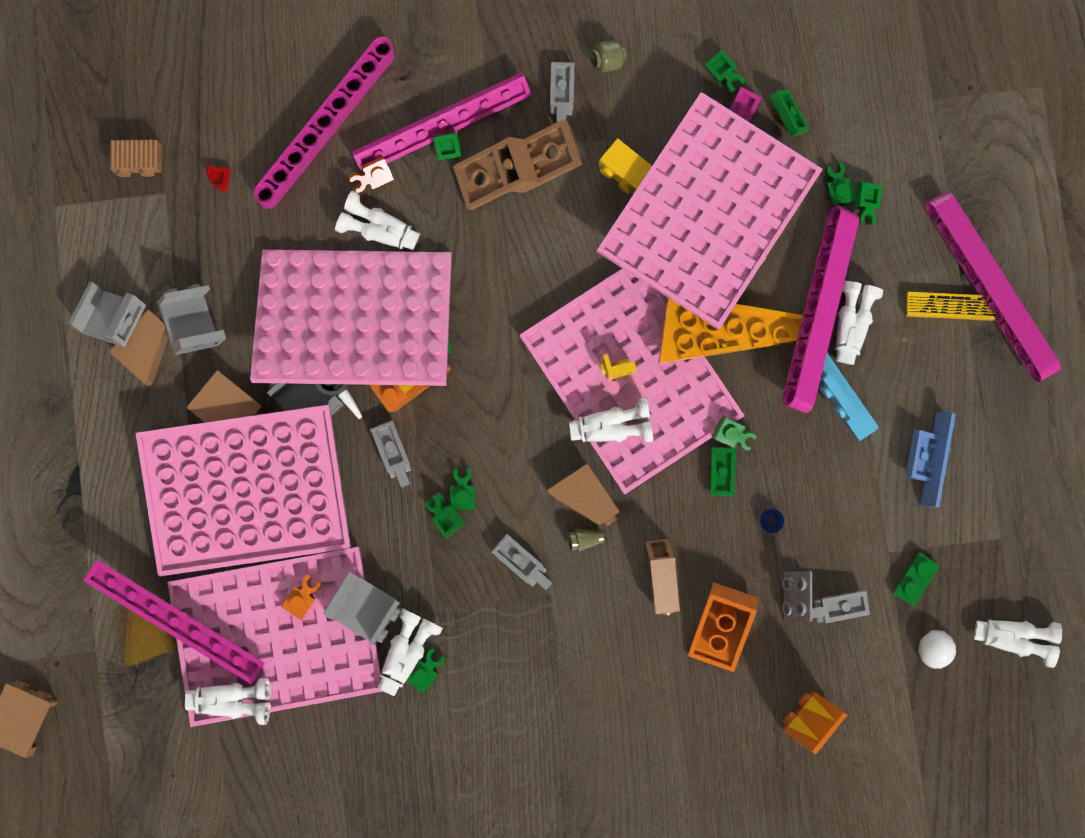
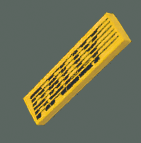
M926 292L906 293V317L995 321L994 316L996 315L993 310H989L982 298L984 297L983 295Z

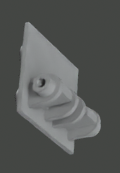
M812 571L784 572L782 581L784 589V602L782 605L784 620L812 621Z

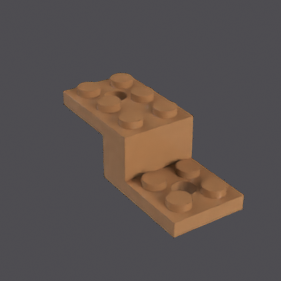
M561 120L526 139L508 137L454 165L453 168L467 210H474L508 192L526 193L581 166L582 162L567 120ZM552 146H555L557 149V154L554 158H551L549 155V150ZM481 172L485 175V181L482 185L478 183V176Z

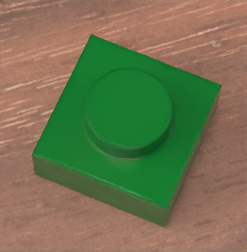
M458 132L440 134L433 137L438 160L462 156Z

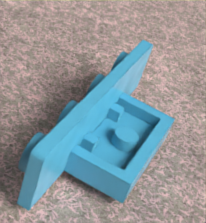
M827 353L819 383L821 386L820 390L825 398L830 399L838 417L844 419L857 440L861 441L879 427Z

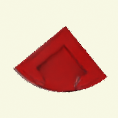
M207 165V175L210 182L219 191L228 193L231 169Z

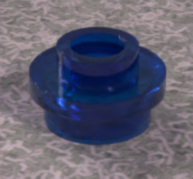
M769 509L761 515L760 525L764 531L776 533L783 528L784 517L778 510ZM769 517L775 518L776 523L774 526L768 524Z

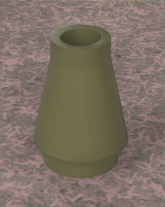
M573 529L572 532H568V544L571 551L581 552L605 541L602 529Z

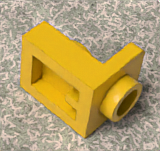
M608 353L603 354V361L599 362L602 376L607 375L608 381L633 375L637 372L635 361L629 362L628 359L614 362L615 366L611 367Z

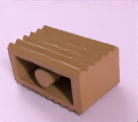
M155 139L111 140L110 169L117 173L119 177H130L131 173H140L141 176L152 177L155 176V173H162V145Z

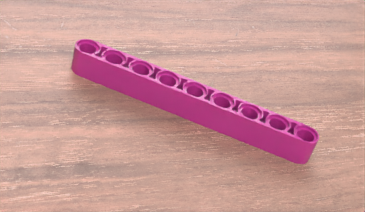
M378 37L371 43L254 189V197L263 208L270 209L278 204L391 64L395 57L392 42L388 38ZM386 47L389 49L386 54L377 53L380 48ZM368 65L374 66L373 71L369 73L363 71ZM353 83L360 84L359 88L354 91L349 90V86ZM338 101L345 102L344 107L340 109L334 108V105ZM322 120H331L328 126H319ZM309 137L316 138L315 143L312 145H306L305 141ZM293 156H301V160L298 163L290 162ZM278 174H287L284 181H276ZM264 192H272L268 200L261 199Z
M947 191L927 202L925 207L929 217L978 294L984 296L982 298L989 310H993L995 313V321L1030 376L1036 382H1041L1060 371L1061 365L1056 355L955 197Z
M838 205L830 210L827 217L782 398L785 406L803 413H808L815 403L859 224V216L856 213Z

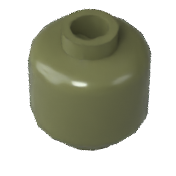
M616 40L598 42L590 52L592 66L601 73L621 69L627 57L625 48Z

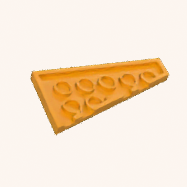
M667 297L658 364L794 343L797 341L803 315L735 304L718 330Z

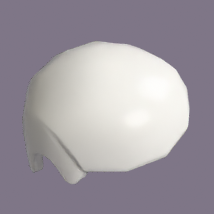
M931 630L921 638L918 653L922 662L927 666L941 669L949 665L955 658L956 645L953 638L945 631Z

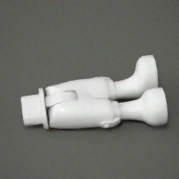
M353 190L350 192L344 211L361 216L370 221V223H363L342 212L336 223L335 231L344 233L348 230L361 232V235L367 241L374 240L390 246L400 247V249L406 247L414 250L420 233L411 230L412 226H408L399 219L385 213L381 208L368 209L360 202L358 192Z
M844 281L842 292L845 293L846 302L845 306L838 313L839 322L835 347L837 355L835 361L854 365L856 355H860L869 325L873 322L870 309L875 300L882 298L884 290L875 286L864 285L860 310H858V313H855L856 302L862 284Z
M641 397L636 407L626 411L622 408L613 407L611 410L594 413L583 418L579 417L577 421H570L571 440L582 439L583 442H621L627 439V436H639L645 442H653L651 421L636 425H622L625 421L650 419L647 397Z
M403 608L400 612L402 629L400 634L390 641L391 647L382 672L379 675L382 679L377 687L392 696H395L399 687H403L417 662L423 657L424 648L422 645L431 635H439L443 629L423 618L413 642L408 644L409 637L415 626L418 625L421 617Z
M990 619L987 622L976 621L974 640L984 641L985 645L1016 653L1020 657L1029 656L1032 653L1042 657L1046 667L1054 668L1056 666L1060 647L1036 644L1029 641V639L1035 638L1060 644L1062 640L1061 623L1052 622L1048 628H1035L1033 624L1027 621L1013 622Z
M260 678L255 686L245 688L243 685L233 682L231 685L198 687L196 690H187L185 694V709L195 710L197 714L226 716L232 719L242 717L243 714L255 716V720L259 725H266L270 717V702L244 703L239 700L244 698L269 700L271 697L270 681L268 678Z

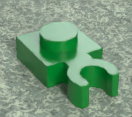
M723 49L704 64V68L718 84L723 80L726 82V88L731 94L736 90L732 86V82L736 81L740 86H743L745 83L741 75L734 74L737 66Z
M839 163V173L837 174L832 172L831 166L826 168V175L832 180V182L826 184L832 207L853 203L856 199L851 178H843L845 173L843 163Z
M865 182L857 183L855 206L861 207L860 212L857 213L859 224L864 223V218L867 216V225H875L876 215L874 209H880L883 185Z
M722 415L712 434L714 439L735 448L738 442L745 450L751 449L745 443L746 439L749 437L757 438L753 432L744 430L745 426L724 415Z
M454 469L453 476L457 481V486H450V505L455 510H475V486H468V482L472 477L471 470L467 469V476L460 478L458 476V469Z
M438 493L432 496L433 499L427 501L425 506L436 515L432 520L446 539L452 536L465 523L452 505L446 507L443 495Z
M434 648L427 653V661L425 663L419 659L406 680L423 694L438 675L433 669L442 665L445 661L444 656L437 662L433 661L432 654L435 652Z

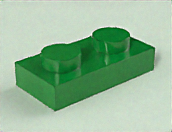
M789 89L779 90L770 95L773 107L779 113L784 123V128L791 137L803 135L810 130Z
M711 448L710 496H735L736 448Z
M917 553L892 593L914 607L940 566L923 554Z

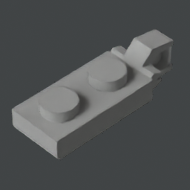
M551 62L550 109L551 115H557V122L566 120V115H572L575 62Z
M390 420L370 428L387 473L390 474L391 478L397 476L402 488L410 485L411 483L406 472L411 471V464L394 421Z
M508 534L491 551L527 584L529 583L531 586H534L538 583L545 590L552 585V582L543 575L547 571L543 565Z
M866 590L819 598L813 601L812 619L816 618L817 623H831L870 615Z

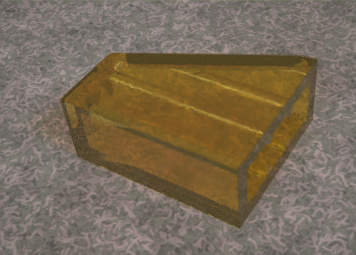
M128 609L124 655L125 668L135 666L177 649L172 635Z

